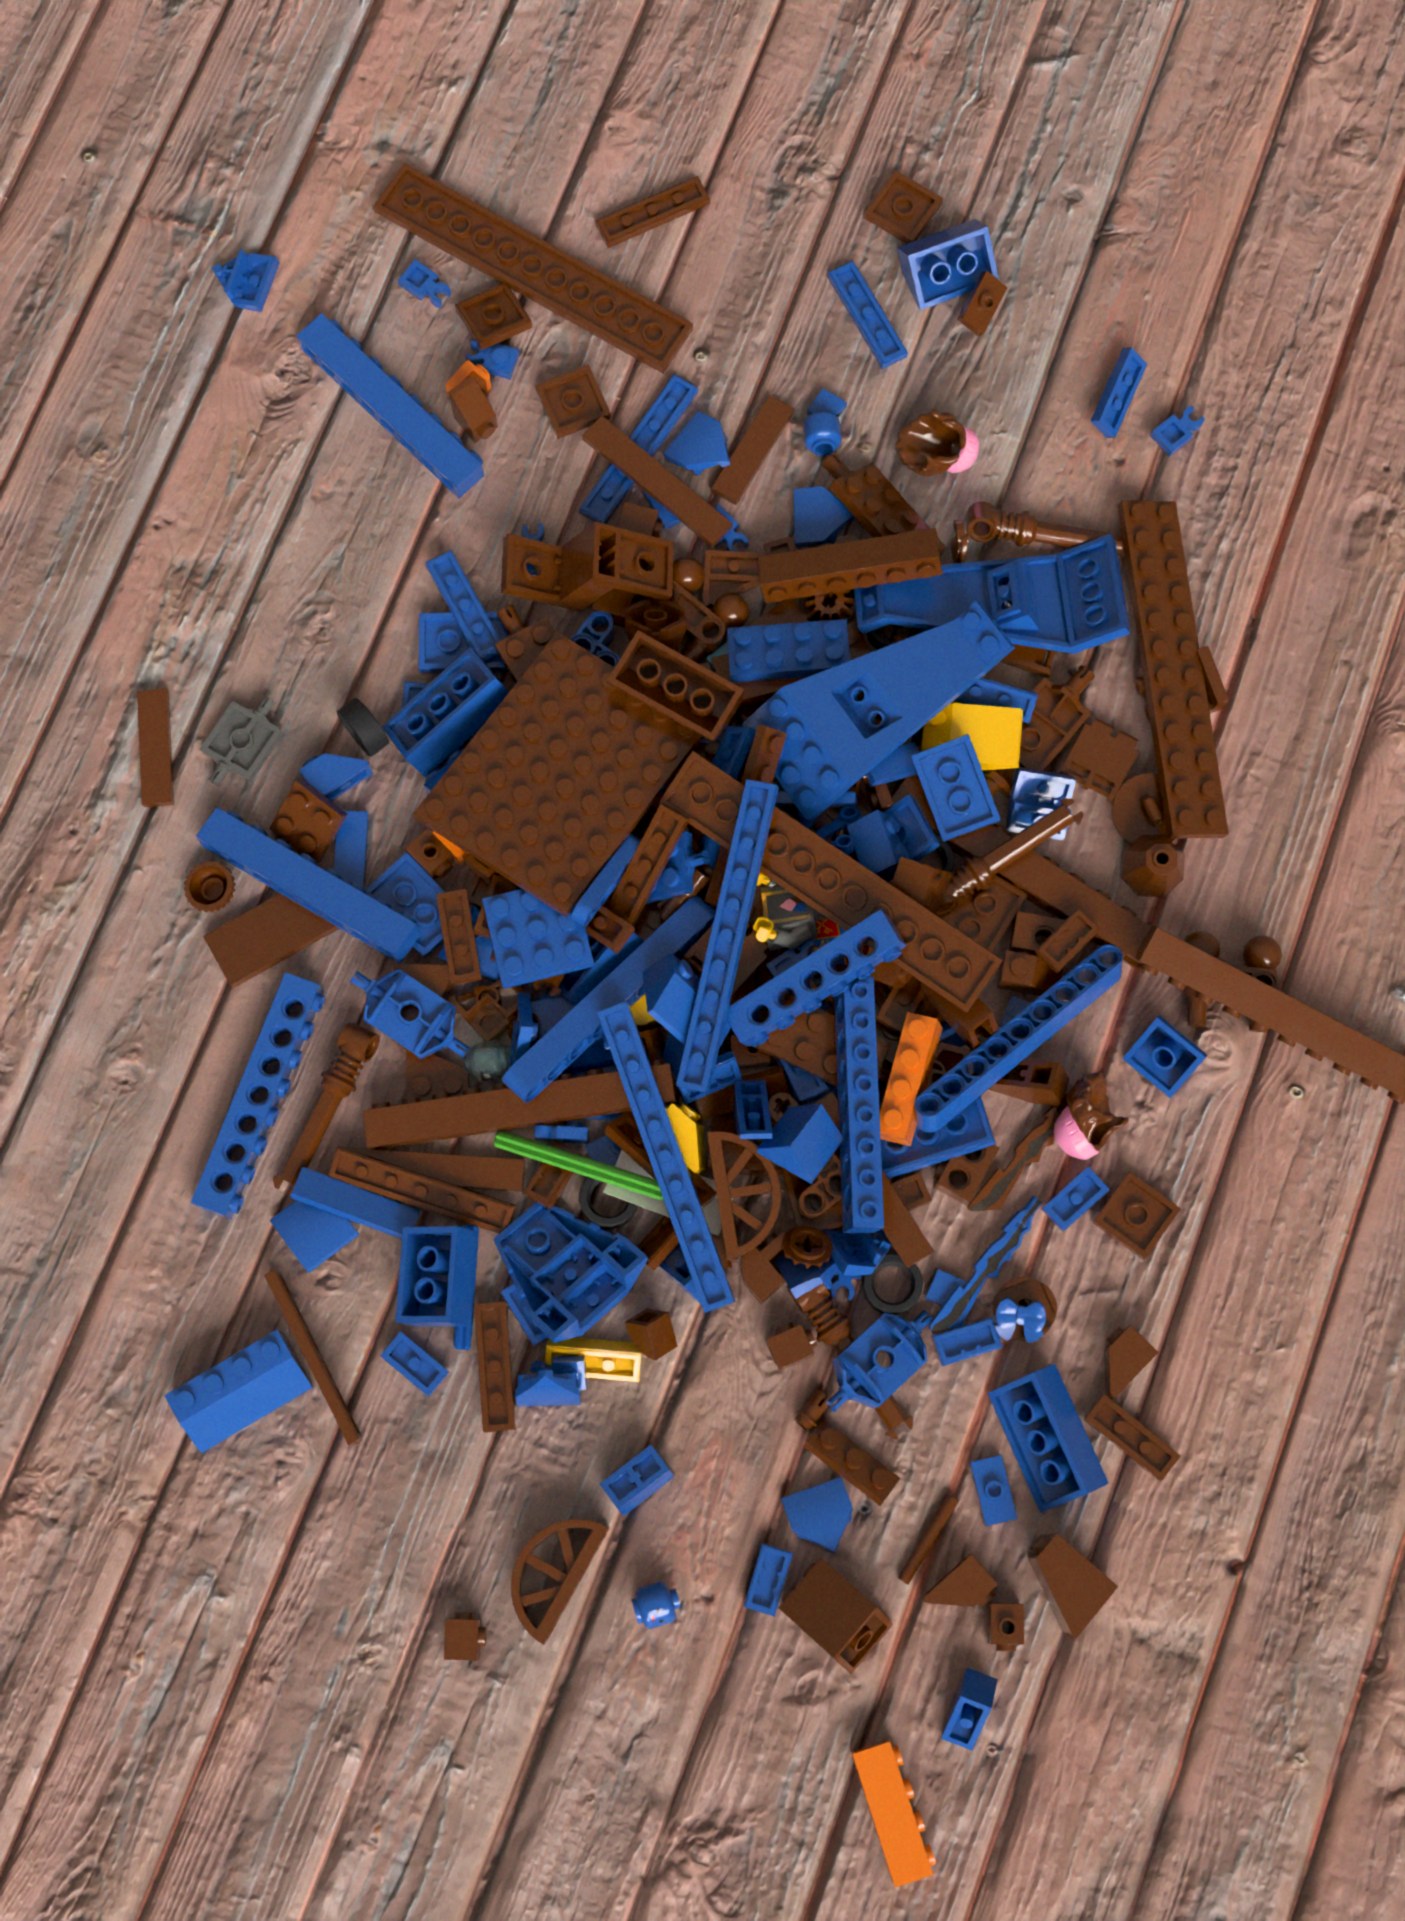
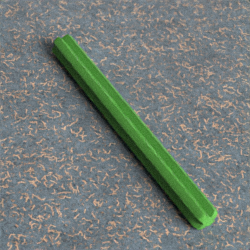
M498 1131L495 1136L494 1146L648 1197L663 1200L658 1182L655 1179L506 1131Z

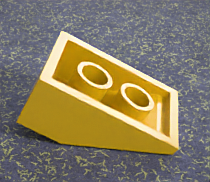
M950 703L924 725L922 751L969 734L982 770L1019 768L1023 710L1021 708Z

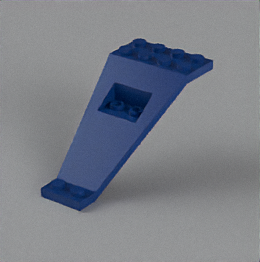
M1111 534L1058 554L942 565L943 575L854 589L857 625L862 634L889 624L930 630L954 621L975 601L982 603L1011 643L1016 645L1075 654L1131 634L1116 542Z
M975 601L954 621L783 686L739 727L750 728L756 733L758 724L787 733L774 776L805 819L813 821L864 775L1015 649V646L982 603ZM863 691L864 699L859 701L858 694ZM878 714H880L882 720L881 723L877 725L875 722V718Z

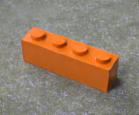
M907 1012L879 1113L880 1137L882 1140L907 1146L912 1144L917 1126L915 1101L927 1089L943 1030L937 1018Z
M887 1739L851 1751L893 1885L896 1888L933 1875L931 1866L935 1865L936 1861L930 1844L924 1846L920 1832L925 1831L920 1812L912 1811L909 1799L914 1798V1793L909 1779H902L898 1766L904 1765L898 1745L891 1746L890 1741Z

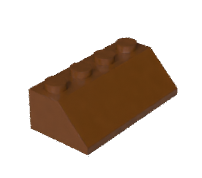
M637 630L607 679L608 684L712 742L728 726L742 703L744 695L743 688Z

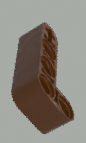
M777 1093L769 1100L770 1119L773 1126L783 1116L782 1112L778 1114L774 1112L777 1106L776 1102L780 1106L786 1104L788 1108L799 1106L789 1094ZM835 1154L831 1156L815 1178V1183L804 1190L798 1197L797 1209L805 1218L814 1219L842 1200V1194L834 1192L829 1186L830 1178H841L840 1160ZM808 1195L816 1196L820 1201L819 1210H808L804 1205V1198Z

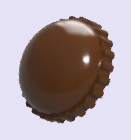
M206 861L205 863H200L198 866H194V869L190 870V874L186 876L187 880L184 882L185 897L199 911H219L220 908H224L230 902V899L233 898L234 886L236 885L234 882L235 878L232 876V872L220 862Z

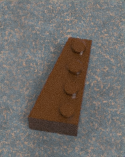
M900 857L891 884L936 914L953 873L919 861ZM869 947L867 955L872 953L874 949ZM885 961L874 967L875 971L868 976L874 977L876 981L898 988H904V985L912 977L911 974L892 961L887 963Z

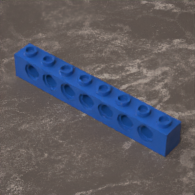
M285 972L191 1200L194 1206L231 1220L234 1213L238 1214L244 1202V1196H242L246 1184L249 1185L254 1178L256 1167L253 1165L257 1155L261 1156L266 1148L268 1138L265 1136L269 1126L273 1127L279 1115L277 1106L281 1097L285 1098L291 1085V1081L288 1079L291 1071L298 1068L302 1059V1052L300 1051L304 1040L308 1041L313 1032L314 1023L311 1022L315 1012L319 1013L324 1005V990L319 984ZM294 1005L303 1006V1012L299 1016H289L291 1007ZM291 1033L292 1038L287 1045L280 1046L277 1044L281 1034ZM270 1062H280V1068L275 1074H266V1067ZM259 1090H268V1098L262 1103H255V1094ZM249 1118H255L257 1124L254 1130L243 1132V1123ZM237 1147H244L245 1154L243 1158L239 1161H232V1151ZM225 1176H232V1186L228 1190H220V1180Z
M866 977L861 980L856 978L847 984V990L834 996L839 1132L843 1136V1141L840 1144L843 1233H875L884 1228L874 977Z

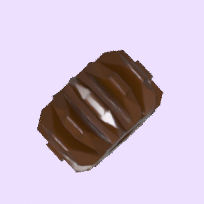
M851 589L806 597L809 601L804 603V609L810 611L808 619L810 621L815 619L817 621L844 619V617L851 618L853 611L850 608L855 603L854 599L849 597ZM830 600V604L834 601V607L829 608V605H827V608L824 607V601Z

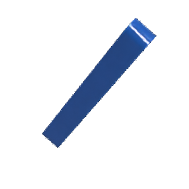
M698 895L690 898L506 1071L502 1082L525 1103L532 1101L604 1033L597 1012L625 1001L629 1003L631 1008L645 994L642 972L671 952L681 960L689 949L713 925L716 911Z
M1109 944L1099 947L921 1093L915 1101L917 1126L924 1132L929 1133L941 1129L1117 983L1122 976V951L1118 947ZM978 1073L980 1075L972 1076L971 1074ZM949 1092H957V1094H954V1095H950V1094H947V1093H949ZM934 1111V1113L932 1114H926L924 1112Z

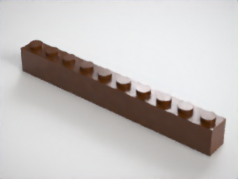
M918 775L906 777L892 797L893 805L907 795H912L919 804L933 833L940 836ZM993 823V825L985 826L946 842L951 846L954 853L963 859L967 856L971 859L974 856L983 857L1012 837L1008 835V831L1005 828ZM1034 849L995 874L1028 894L1027 900L1055 918L1066 920L1079 908L1101 928L1091 941L1100 947L1108 944L1118 947L1122 951L1125 963L1142 974L1145 972V970L1140 968L1142 962L1136 959L1135 956L1152 925L1155 924L1151 922L1146 924L1137 918V914L1129 907L1123 905L1120 907L1110 901L1111 897L1100 889L1093 890L1085 885L1084 879L1072 872L1068 874L1059 868V864L1054 859L1048 856L1043 858L1035 853Z
M1152 925L1135 956L1136 959L1142 962L1140 968L1157 976L1159 971L1170 976L1167 981L1182 990L1185 989L1186 985L1197 990L1195 994L1197 998L1209 1004H1212L1214 1000L1224 1004L1222 1009L1224 1012L1238 1019L1241 1014L1251 1018V1026L1265 1033L1270 1028L1279 1033L1278 1040L1291 1047L1299 1043L1307 1048L1304 1052L1305 1054L1318 1061H1322L1326 1057L1334 1062L1332 1068L1347 1076L1353 1071L1362 1076L1359 1082L1374 1090L1380 1085L1389 1090L1388 1097L1401 1104L1405 1103V1055Z
M665 1060L650 1061L665 1106L672 1103L679 1104L673 1066L670 1063L665 1064ZM615 1067L616 1072L604 1073L603 1069L585 1071L584 1077L573 1078V1074L559 1075L538 1096L528 1103L519 1098L507 1085L498 1084L493 1086V1091L481 1092V1088H471L463 1090V1095L451 1097V1093H439L432 1095V1100L422 1102L419 1097L403 1099L402 1105L390 1106V1102L375 1103L371 1105L372 1109L363 1110L367 1148L380 1150L629 1112L632 1109L617 1067Z

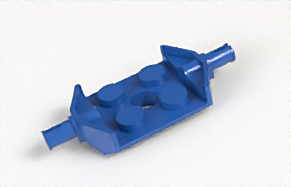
M398 969L388 973L376 981L374 979L371 981L359 973V971H356L350 982L364 990L365 994H367L364 1022L377 1028L418 1056L420 1060L444 1047L451 1049L462 1058L470 1049L469 1046L455 1038L453 1033L456 1007L402 970ZM404 1006H416L419 1010L418 1017L413 1021L404 1020L401 1016V1010Z
M923 1310L913 1321L908 1322L897 1315L886 1312L881 1314L866 1331L832 1360L839 1390L826 1401L827 1406H831L830 1409L836 1412L847 1400L856 1401L873 1409L883 1404L927 1362L926 1346L920 1334L922 1333L921 1330L933 1320L931 1315L926 1317L929 1313ZM879 1350L887 1352L890 1357V1364L887 1368L881 1367L876 1361V1355Z

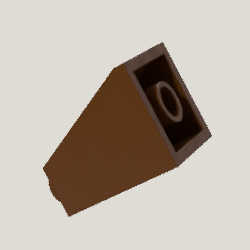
M1041 1534L1030 1546L1029 1550L1033 1553L1028 1560L1062 1632L1068 1637L1077 1638L1118 1586L1059 1534Z
M820 1558L817 1563L811 1564L806 1569L801 1582L795 1588H791L786 1592L782 1599V1604L778 1608L843 1668L852 1674L893 1626V1623L869 1599Z

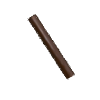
M950 1495L946 1496L897 1577L898 1579L909 1585L959 1502Z

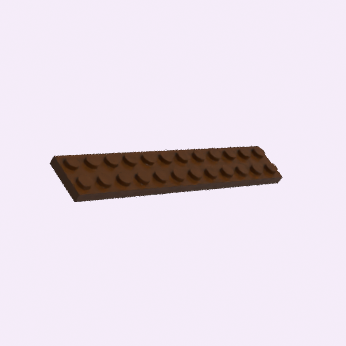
M403 163L373 206L375 213L500 283L505 282L514 291L664 374L693 330V323L406 163Z
M1121 500L1117 507L1168 839L1224 838L1229 834L1203 668L1197 655L1199 643L1177 505L1174 501Z
M692 751L659 803H665L689 817L688 823L730 851L745 785L695 751ZM774 807L760 872L846 931L880 909L886 912L907 945L901 950L902 954L892 962L968 1013L1003 962V959L778 807ZM869 940L865 943L872 949H875L874 940Z

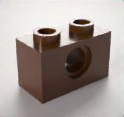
M1017 911L1013 921L1009 951L1038 956L1035 954V951L1039 945L1036 943L1035 937L1044 935L1048 938L1065 920Z

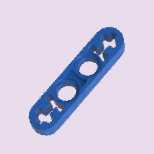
M633 834L626 838L575 906L571 915L573 921L584 927L589 924L619 884L642 839Z

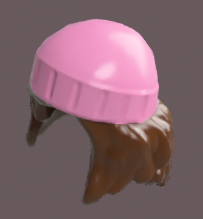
M932 409L929 413L920 414L917 420L905 424L898 432L899 440L895 443V446L899 448L897 454L900 456L902 464L907 465L908 469L925 477L940 475L945 471L958 473L969 469L975 463L979 453V440L976 433L971 428L961 425L951 413L940 412L936 409Z
M1100 1071L1083 1075L1082 1079L1076 1081L1075 1086L1070 1090L1066 1098L1068 1106L1054 1123L1053 1134L1058 1146L1068 1155L1078 1159L1087 1160L1098 1154L1108 1141L1110 1135L1115 1130L1125 1126L1129 1121L1128 1117H1116L1110 1112L1109 1098L1106 1096V1075Z

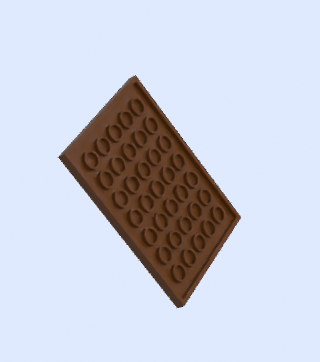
M556 632L413 814L416 820L567 918L703 736L608 684L607 679L614 670V667L564 635Z

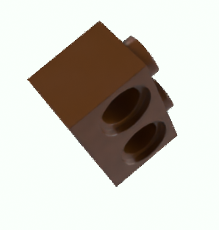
M993 1145L978 1150L979 1158L977 1160H969L965 1155L951 1158L948 1164L941 1162L933 1178L938 1180L934 1188L968 1206L999 1147ZM960 1173L965 1180L964 1186H952L948 1179L949 1174Z

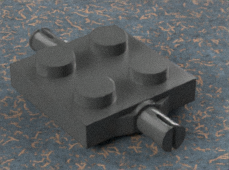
M264 696L256 710L244 708L234 701L230 703L199 749L202 754L214 760L218 765L210 778H208L210 782L220 786L228 772L238 774L250 782L253 781L284 735L282 729L270 723L265 717L275 704L273 700Z

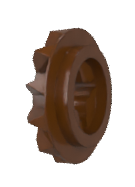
M798 1226L787 1231L781 1246L785 1251V1258H792L794 1266L799 1263L804 1264L806 1269L811 1265L820 1268L823 1262H829L833 1251L832 1242L829 1237L822 1231L809 1226ZM805 1242H807V1246L811 1250L809 1253L805 1252L803 1248Z

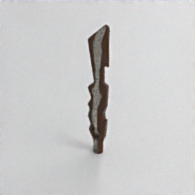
M1068 1094L1065 1095L1063 1106H1051L1043 1114L1045 1116L1044 1120L1034 1127L1014 1148L1016 1156L1002 1172L1000 1168H997L968 1204L967 1209L969 1211L998 1210L1002 1208L1026 1164L1039 1162L1043 1148L1054 1144V1123L1068 1106L1066 1099Z

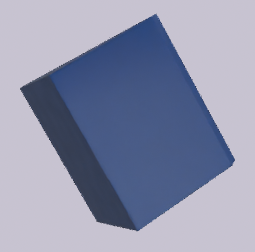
M1159 1015L1122 1059L1171 1098L1208 1055Z
M822 1104L793 1106L786 1110L772 1129V1139H764L756 1153L812 1184L842 1143L843 1136Z

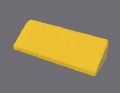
M577 1337L556 1343L550 1338L547 1340L545 1363L548 1365H552L553 1357L585 1355L587 1378L639 1382L642 1353L633 1342Z

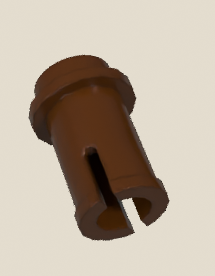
M819 1389L815 1391V1394L801 1411L797 1410L795 1412L797 1416L794 1418V1421L808 1432L811 1428L815 1429L817 1427V1420L828 1408L826 1401L830 1397L826 1398V1394Z

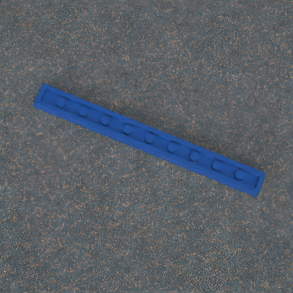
M746 779L677 1078V1087L708 1094L710 1091L779 790L776 784Z
M625 1001L598 1011L600 1023L703 1311L707 1313L734 1303L736 1301L629 1003Z

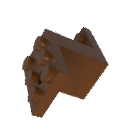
M596 521L562 547L508 533L503 537L501 593L579 612L613 588L660 600H669L672 598L674 542ZM639 558L645 560L649 566V571L641 568ZM526 563L533 565L537 571L536 576L531 575L527 571Z

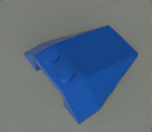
M537 1202L493 1239L533 1323L554 1343L582 1336L629 1294L648 1261V1257L627 1237L618 1233L614 1235L601 1229L600 1225L593 1222L589 1224L575 1218L574 1214L559 1207L553 1206L550 1210Z

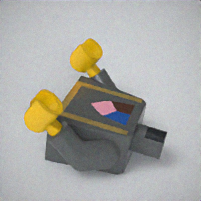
M760 872L757 886L761 885V883L764 884V887L761 888L763 917H758L753 926V930L757 931V940L760 942L767 941L769 951H774L785 947L795 949L804 942L815 939L818 936L816 921L828 918Z

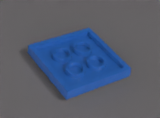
M523 889L482 899L503 989L595 966L586 929L571 919L573 910L566 918Z

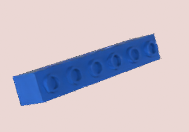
M880 909L729 1006L726 1019L741 1044L749 1047L751 1045L753 1047L759 1046L769 1039L768 1034L776 1029L783 1030L791 1026L796 1021L794 1018L801 1013H810L818 1009L822 1005L821 1001L830 995L834 997L848 989L847 984L856 978L859 980L871 975L875 971L874 967L885 961L887 963L902 954L901 950L907 945L889 915ZM869 940H874V951L864 955V944ZM847 957L849 961L847 968L842 972H838L836 968L838 960ZM816 974H821L822 982L820 986L812 989L810 986L811 978ZM789 991H794V1002L786 1006L784 1004L785 995ZM767 1007L769 1016L766 1021L760 1023L758 1021V1013L761 1009Z

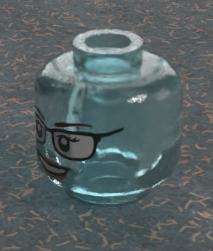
M499 1040L473 1044L469 1049V1055L465 1056L466 1071L468 1074H473L474 1078L479 1082L502 1079L510 1068V1048L507 1045H503Z

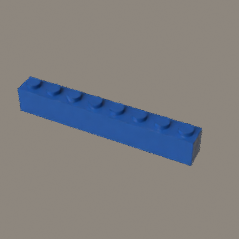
M321 313L296 335L301 350L455 496L461 498L484 477L483 461L480 456L473 450L468 451L462 446V440L455 432L450 431L448 433L442 427L443 424L437 415L433 412L428 414L422 408L421 401L413 393L408 395L394 375L388 376L374 356L368 357L362 352L363 348L355 338L351 337L349 339L343 334L344 331L336 320L331 319L329 321Z
M218 807L214 810L196 835L204 849L401 964L421 935L415 918L403 911L400 914L391 909L392 906L380 897L371 898L366 895V890L354 882H351L350 885L341 880L342 877L333 869L327 867L323 870L317 866V862L309 855L294 853L292 847L281 839L274 841L267 837V832L255 824L251 827L243 823L244 820L237 813L228 810L226 813Z

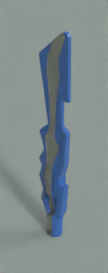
M1032 1196L1024 1208L1016 1211L1001 1228L1002 1234L987 1247L974 1263V1274L964 1288L960 1285L956 1287L929 1324L930 1330L958 1328L963 1325L986 1279L998 1277L1002 1263L1012 1259V1252L1021 1246L1023 1235L1030 1231L1032 1218L1042 1204L1037 1197Z

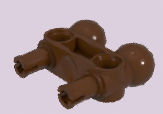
M688 556L680 557L673 561L672 593L674 597L670 601L685 608V635L692 642L683 651L682 655L697 663L704 654H713L723 646L728 637L727 628L742 627L749 617L750 610L745 599L735 593L723 594L717 598L712 611L690 593L698 590L703 584L705 571L698 560ZM646 597L647 600H651V605H659L660 599ZM708 629L719 631L715 638L709 639L704 637V633Z
M1195 931L1184 939L1185 942L1219 959L1220 945L1212 934L1205 931ZM1255 936L1244 946L1243 960L1247 967H1234L1255 978H1262L1268 985L1278 989L1279 979L1276 968L1281 962V948L1271 937ZM1186 985L1183 995L1186 996V999H1189L1187 1026L1206 1027L1207 1002L1195 996L1197 990ZM1250 1018L1249 1031L1263 1032L1250 1025V1022L1252 1021V1019Z

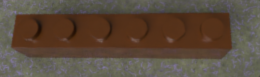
M936 528L758 557L760 585L766 603L943 575Z

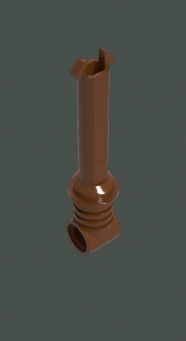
M985 501L972 504L967 511V534L969 538L976 542L990 541L996 535L998 540L1004 537V541H1009L1011 538V542H1015L1018 547H1023L1024 544L1029 545L1035 541L1074 548L1111 534L1116 542L1117 554L1125 556L1122 535L1037 521L1034 516L1029 515V511L1016 513L1015 516L1014 512H1009L1007 515L1006 511H1002L999 514V510H996L991 503Z
M1062 798L1060 800L1062 805L983 857L974 856L970 859L967 856L964 859V864L960 865L962 869H954L955 874L949 882L936 915L941 918L950 915L960 906L961 897L965 900L968 898L967 893L970 895L974 894V888L977 891L980 889L987 890L994 874L1073 822L1079 825L1083 818L1082 811L1072 817L1067 809L1068 806L1074 803V800L1072 798Z
M349 1022L343 1028L337 1042V1048L341 1052L340 1054L335 1053L334 1057L337 1060L331 1061V1064L334 1065L333 1068L328 1067L320 1075L323 1077L321 1081L323 1090L280 1176L274 1175L273 1177L275 1188L279 1189L283 1180L293 1184L289 1195H291L302 1167L308 1168L342 1098L348 1097L351 1091L356 1092L355 1083L357 1080L354 1079V1076L359 1077L360 1073L357 1070L358 1068L362 1070L364 1067L361 1065V1062L366 1063L370 1061L376 1053L380 1042L378 1034L353 1022Z
M824 1283L795 1299L790 1288L786 1286L803 1313L808 1311L807 1319L812 1318L814 1320L811 1322L812 1326H818L815 1329L818 1342L823 1341L825 1345L832 1346L839 1356L855 1341L850 1334L851 1326L848 1323L851 1321L850 1317L843 1315L842 1312L837 1314L836 1311L839 1308L837 1305L835 1307L832 1306L834 1303L833 1299H827L830 1293ZM892 1395L883 1404L875 1408V1411L889 1430L885 1433L886 1436L897 1440L898 1436L893 1428L902 1422H905L909 1429L913 1428V1417L911 1415L909 1417L905 1416Z

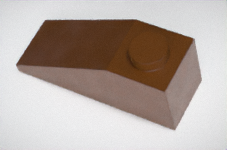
M1024 1059L988 1090L1034 1104L1062 1107L1070 1079L1060 1062ZM973 1073V1074H971V1075H972V1076H978V1075H980V1074H978V1073Z

